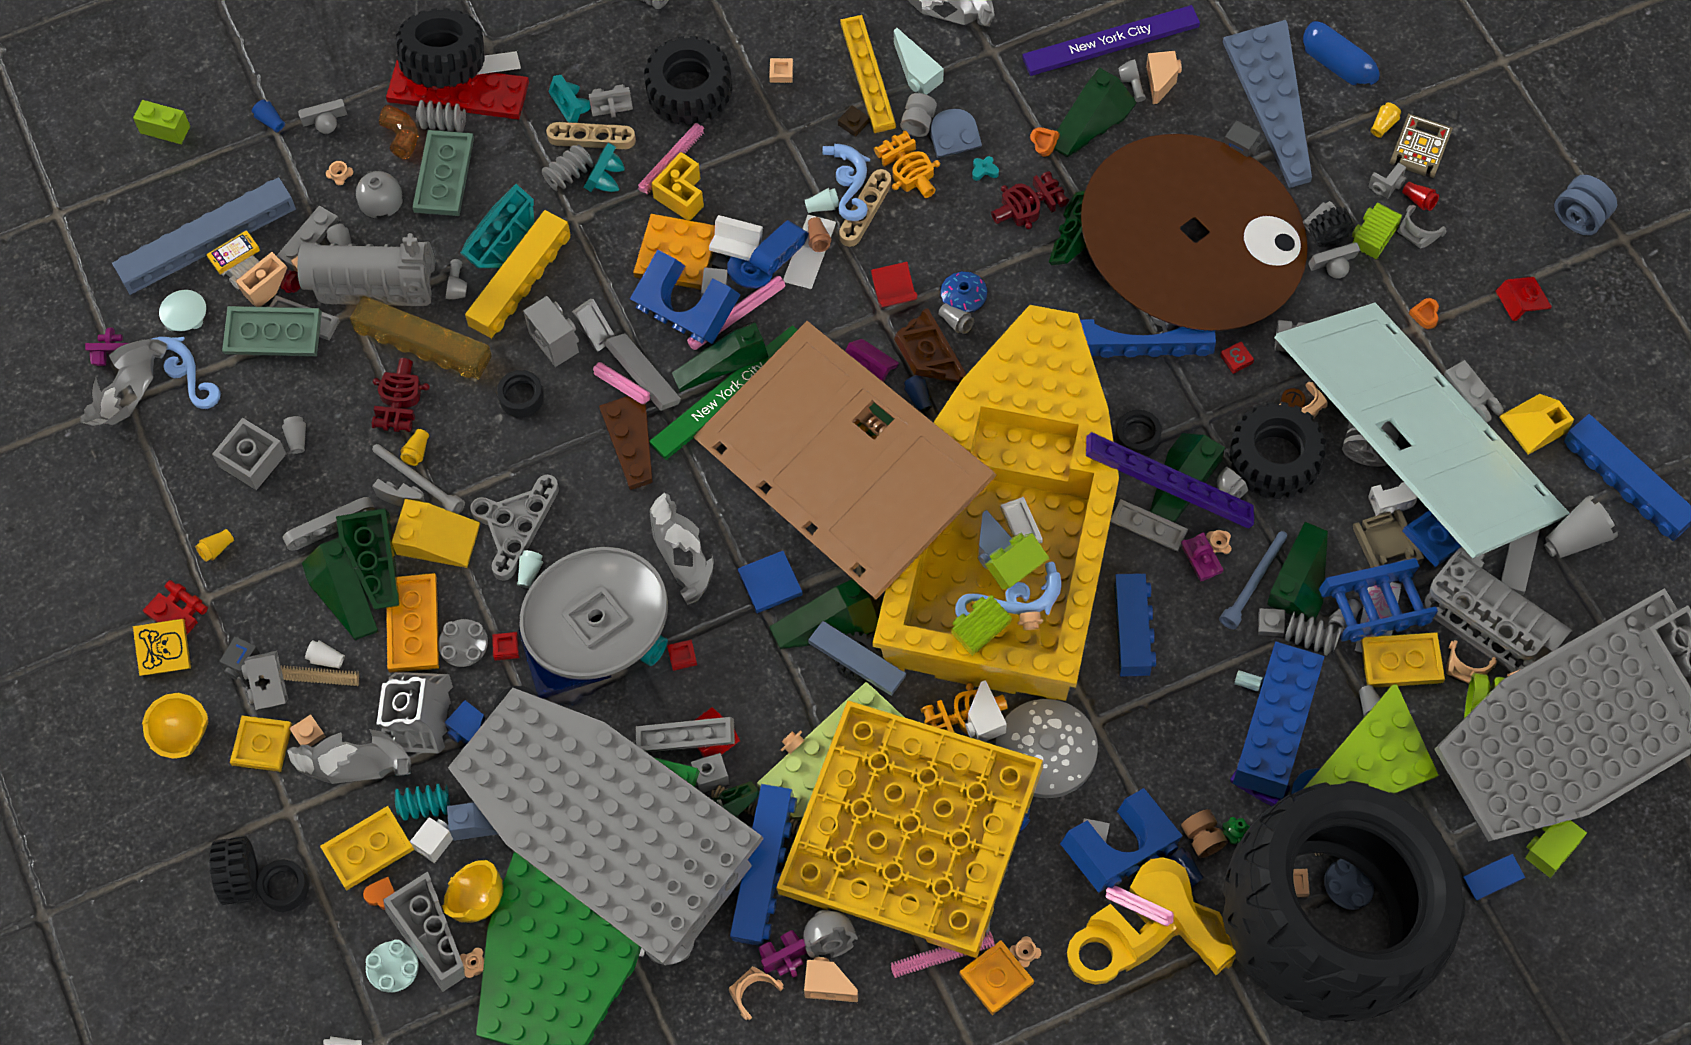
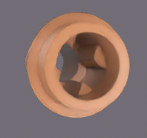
M813 217L808 220V244L815 252L826 251L830 247L831 237L821 219Z

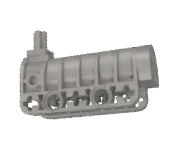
M411 233L408 234V237H403V243L400 244V247H392L390 244H385L384 246H374L373 244L356 246L354 243H350L348 246H338L337 243L320 245V243L303 242L298 252V280L302 290H313L317 300L324 304L427 306L431 303L432 292L429 283L431 273L435 271L436 260L430 242H418L417 238H414Z
M1461 547L1435 577L1430 586V593L1426 596L1423 603L1425 609L1431 608V602L1437 601L1440 603L1439 607H1437L1438 612L1433 619L1489 658L1495 657L1497 663L1511 673L1524 668V666H1528L1566 643L1573 632L1572 629L1482 569L1484 554L1472 558ZM1447 608L1448 611H1447L1446 615L1443 616V615H1442L1443 610L1445 611V609ZM1455 614L1463 619V622L1455 624L1450 621L1449 616ZM1469 623V628L1467 627L1466 631L1463 630L1466 624ZM1479 630L1482 632L1481 636L1477 638L1472 636L1473 631ZM1489 637L1490 640H1489L1488 644L1485 645V644H1484L1485 639L1487 640V638ZM1498 643L1505 648V652H1495L1492 649V644ZM1511 652V657L1508 660L1505 659L1508 653ZM1519 659H1523L1524 666L1521 665L1519 666V668L1516 667V661H1518Z

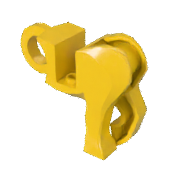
M1163 857L1150 859L1141 866L1130 886L1129 892L1174 913L1172 924L1164 926L1138 914L1146 923L1139 932L1141 934H1139L1109 904L1091 916L1086 928L1077 932L1070 940L1067 950L1068 964L1074 975L1083 982L1094 985L1107 983L1116 978L1119 972L1125 969L1127 972L1147 961L1176 935H1180L1200 955L1215 975L1219 974L1225 967L1231 968L1234 959H1236V952L1229 935L1225 932L1223 917L1220 912L1195 903L1186 868L1174 860ZM1091 942L1102 943L1111 952L1112 962L1103 970L1094 971L1088 969L1079 959V951L1084 945Z

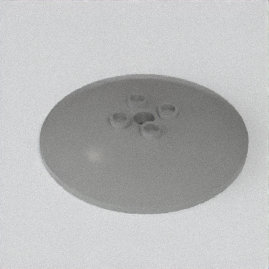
M596 547L580 550L553 563L533 582L521 607V636L534 660L543 668L556 675L571 679H596L609 676L634 664L655 644L667 618V592L656 569L643 557L633 552L613 547ZM595 615H602L600 621L591 622L592 617Z

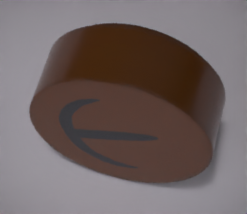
M1290 388L1283 392L1280 404L1281 402H1286L1290 407L1294 408L1297 405L1303 408L1306 398L1301 390Z

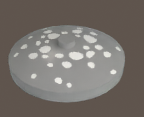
M1038 699L1016 707L1006 716V733L996 737V746L1043 760V770L1034 797H1061L1077 790L1087 781L1096 764L1098 742L1091 723L1082 712L1072 705L1059 700Z

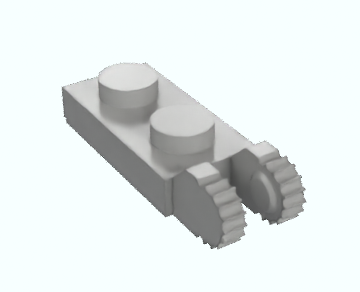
M1465 360L1445 371L1444 377L1486 423L1492 417L1484 406L1485 404L1488 405L1495 415L1499 416L1504 413L1501 403H1499L1497 398L1494 397Z

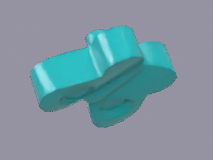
M988 156L984 160L980 158L974 159L972 178L975 181L980 180L984 175L992 178L999 176V169L993 164L992 157Z

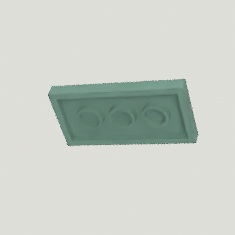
M428 130L412 207L414 213L460 216L474 142L473 133Z
M227 306L222 352L225 354L317 356L322 311L319 308Z

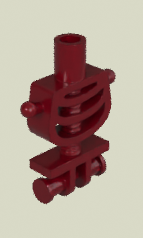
M1047 171L1040 178L1038 175L1033 177V186L1037 192H1034L1025 184H1016L1010 189L1003 185L1001 191L1004 192L1002 194V204L1004 206L991 211V215L996 224L1012 217L1017 226L1025 225L1026 229H1031L1032 223L1037 221L1040 216L1041 201L1045 202L1052 213L1056 211L1055 199L1058 201L1059 207H1063L1068 204L1069 198L1065 197L1064 189L1058 187V180L1053 179L1052 173ZM1032 205H1034L1035 210L1033 212H1031Z
M401 358L399 359L396 373L385 372L381 380L378 378L373 379V384L379 385L378 393L381 401L391 407L374 406L376 416L372 418V428L378 427L383 428L384 431H389L390 427H394V432H399L400 430L411 432L412 421H415L414 411L401 408L416 405L420 401L421 390L427 391L430 388L427 383L421 385L417 375H411L412 360Z

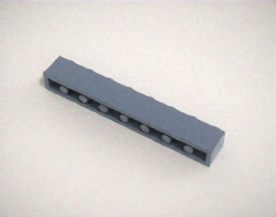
M278 177L266 182L253 191L246 192L243 196L231 202L225 203L220 208L205 213L202 217L182 225L181 228L162 235L159 239L141 246L138 250L121 256L112 264L129 295L207 256L206 254L247 230L248 233H251L296 210L292 197Z

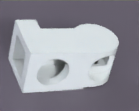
M1405 482L1401 483L1399 487L1384 491L1381 485L1371 487L1368 496L1376 516L1387 512L1394 514V511L1398 509L1401 511L1410 509L1416 504L1418 498Z

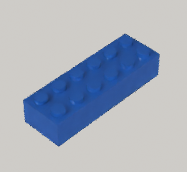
M1275 641L1233 780L1234 785L1283 799L1325 656Z

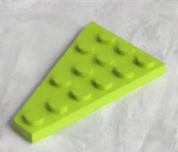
M1397 684L1392 685L1304 788L1324 782L1334 785L1356 781L1369 784L1371 787L1388 793L1396 794L1439 776Z

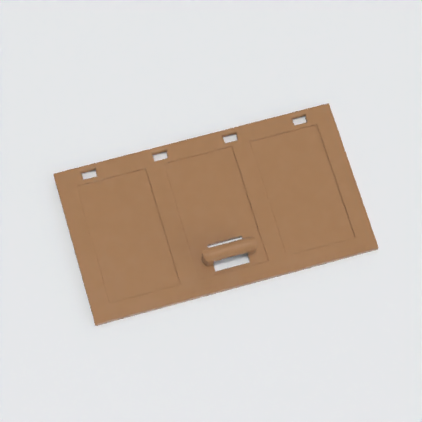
M808 321L693 436L697 442L875 600L997 476L994 471ZM873 403L894 419L889 425L885 424L869 409ZM858 419L878 437L875 440L872 439L854 422ZM721 444L727 448L723 454L716 450ZM765 483L771 487L767 494L760 489ZM811 523L818 528L813 535L806 530ZM858 565L866 570L861 577L853 571Z

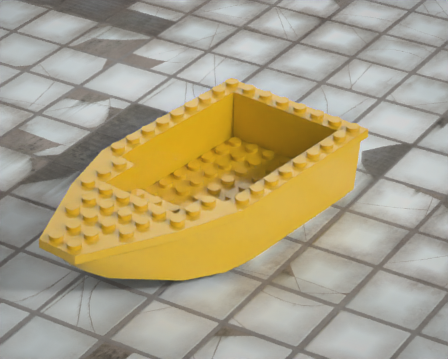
M1029 305L961 380L934 421L935 425L994 471L997 476L885 590L873 639V647L881 648L884 660L903 672L905 669L935 675L937 679L962 684L972 683L973 686L977 687L980 686L982 681L986 680L991 690L1011 694L1021 692L1046 697V699L1066 701L1069 688H1076L1119 482L1118 469L1111 468L1086 456L1087 435L1093 432L1110 441H1113L1107 402L1078 314ZM1024 497L1042 536L1043 542L1040 545L1049 556V559L1019 581L1029 586L1030 597L1028 601L1024 602L1022 597H1018L1016 600L1021 603H1029L1037 600L1044 594L1045 590H1042L1041 587L1046 583L1045 577L1047 572L1045 564L1048 562H1054L1057 572L1061 575V591L1051 608L1050 614L1046 615L1045 610L1040 612V618L1043 619V622L1038 624V629L1023 630V626L1017 623L1020 621L1019 615L1008 613L1012 617L1011 623L972 656L951 633L954 627L952 623L957 618L955 607L958 599L966 594H981L986 596L992 595L996 599L1006 601L1005 593L1007 590L1001 589L990 571L984 568L978 559L982 513L987 510L1012 537L1001 512L1000 505ZM972 601L966 605V609L969 613H971L974 610L972 608V605L976 601Z

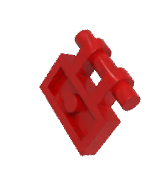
M169 580L165 584V588L170 591L168 597L166 598L161 593H158L143 609V612L156 623L184 619L187 635L198 623L192 617L193 614L197 611L204 615L208 607L202 603V599L186 592V588L180 583L175 584ZM180 599L187 604L184 609L176 605Z

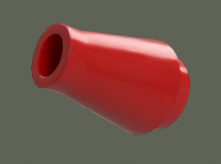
M1410 181L1404 186L1402 191L1404 195L1409 197L1422 210L1427 209L1431 211L1439 200V194L1436 193L1435 189L1417 185Z

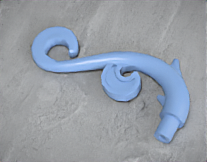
M834 144V146H823V155H834V157H839L843 160L847 159L855 165L856 174L854 176H850L854 173V169L850 166H841L836 171L837 182L840 185L849 187L839 203V214L848 221L863 219L868 212L864 201L858 198L852 199V204L858 207V209L852 211L846 209L845 205L863 185L867 174L866 162H870V158L865 157L848 145Z
M152 338L166 343L168 346L167 350L176 352L183 359V363L177 365L180 362L179 358L169 357L165 360L163 366L166 374L172 378H181L187 374L188 393L192 403L200 409L214 407L219 402L221 396L220 390L215 384L206 382L199 384V390L209 391V396L203 400L196 396V365L190 350L181 342L185 338Z
M1054 562L1045 564L1047 572L1045 577L1046 583L1041 587L1045 592L1040 598L1029 603L1018 602L1016 600L1018 597H1022L1024 602L1028 601L1030 589L1025 583L1017 582L1011 588H1007L1005 593L1006 601L996 599L997 602L1007 613L1019 615L1025 612H1041L1045 610L1046 615H1049L1062 587L1061 575L1057 572ZM981 594L963 595L956 603L955 613L957 618L963 613L966 616L970 614L966 609L968 603L977 601L981 597L987 599L989 596Z

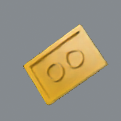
M1437 633L1364 637L1361 639L1360 643L1367 685H1372L1375 688L1391 687L1395 684L1397 686L1444 683L1445 676Z
M388 806L320 846L346 891L414 850Z

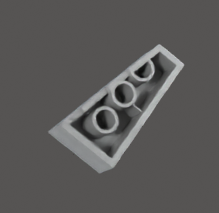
M428 871L383 899L385 912L442 992L465 978L463 963Z

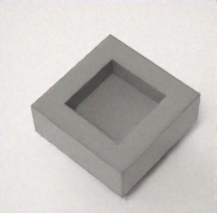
M1260 608L1258 612V635L1283 637L1285 610Z

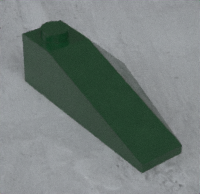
M1101 68L1095 72L1057 129L1060 135L1054 148L1055 151L1065 157H1069L1087 145L1092 138L1099 134H1104L1115 123L1119 124L1124 121L1135 107L1136 101L1119 78Z
M1085 191L1075 192L1064 211L1063 216L1066 220L1059 227L1058 231L1061 233V236L1054 243L1049 259L1051 265L1067 264L1087 247L1081 222L1082 201Z
M384 508L336 516L339 541L355 569L373 608L377 610L400 606L390 513Z
M852 579L834 587L769 628L779 648L786 649L810 646L808 640L822 621L845 635L851 633L854 636L855 632H859V635L862 636L863 633L870 635L876 631L878 619L868 593Z

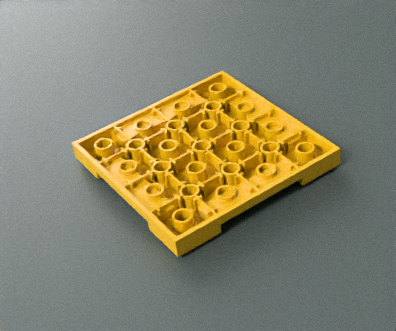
M847 700L777 884L778 894L826 910L828 908L838 910L924 938L928 943L977 958L1025 814L1028 813L1043 770V760Z

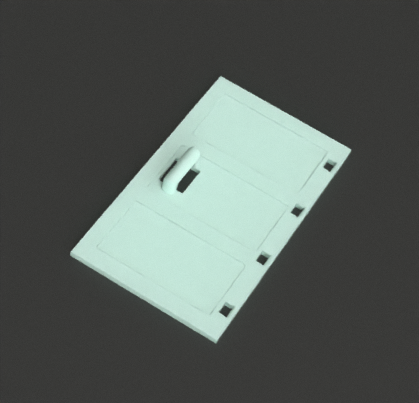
M1376 302L1279 332L1274 337L1472 558L1565 519L1570 514ZM1390 421L1412 446L1401 450L1381 428L1384 423Z

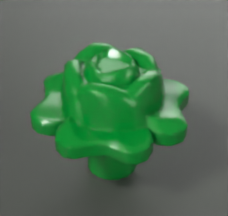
M1231 817L1228 822L1222 824L1223 833L1232 845L1239 843L1250 828L1243 818L1237 820L1235 817Z

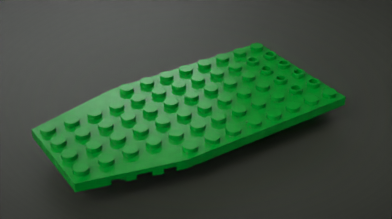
M655 758L695 787L700 772L698 768ZM516 852L513 854L503 882V894L500 903L493 912L487 929L476 1035L506 1045H588L595 1035L594 1031L600 1021H603L606 1017L607 1010L614 998H617L623 989L622 985L634 971L641 947Z

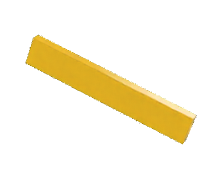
M858 15L840 19L873 132L878 133L895 129V119L863 16Z

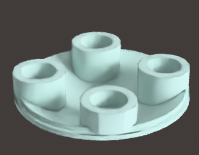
M179 290L164 299L159 309V316L169 331L197 329L203 324V318L206 314V303L197 292Z
M401 940L380 944L366 958V975L368 980L375 988L384 992H398L407 988L416 978L419 969L417 955L411 947Z

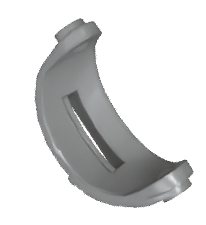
M1409 205L1406 209L1407 214L1398 228L1397 232L1420 249L1430 245L1440 236L1443 237L1447 231L1444 226L1437 231H1426L1417 227L1410 219V215L1414 212L1416 206Z

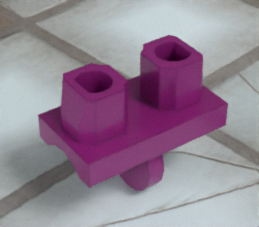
M107 328L105 334H98V341H105V343H85V350L90 352L92 365L106 366V354H111L117 348L129 343H115V341H123V335L115 334L114 328Z
M1204 532L1194 538L1181 541V546L1200 582L1223 573V568Z
M791 930L780 937L785 946L782 950L776 952L771 942L759 947L762 968L766 974L777 969L779 976L789 972L792 978L797 976L795 968L803 965L800 956L806 954L807 951L804 939L800 940L795 932Z

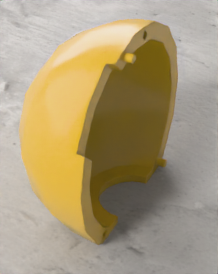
M181 693L166 694L155 700L146 710L142 722L144 737L150 749L160 756L172 759L189 756L196 749L205 733L208 715L202 704L192 696Z
M487 860L472 862L450 878L449 887L444 896V905H442L444 913L459 922L472 923L487 918L498 907L503 894V882L500 873L491 862Z

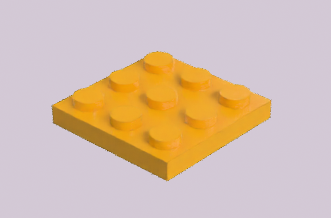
M651 214L634 268V277L642 278L658 249L685 265L675 285L702 290L704 268L709 267L713 251L709 250V245L715 235V225Z

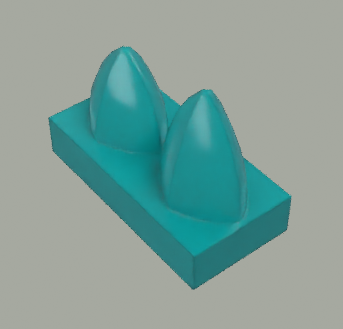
M562 75L553 76L548 92L567 122L577 123L580 114L591 109L590 100L576 98L575 95L579 92L580 86L566 82Z
M607 143L583 188L592 192L594 187L608 192L619 191L616 181L604 171V169L611 172L625 170L619 156L613 153L616 148L614 145Z

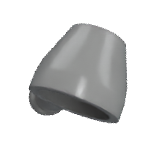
M1135 59L1130 60L1118 68L1122 82L1132 83L1134 99L1136 102H1141L1146 97L1141 86Z
M453 259L450 263L451 269L446 299H459L466 296L467 282L459 279L462 262L458 259Z

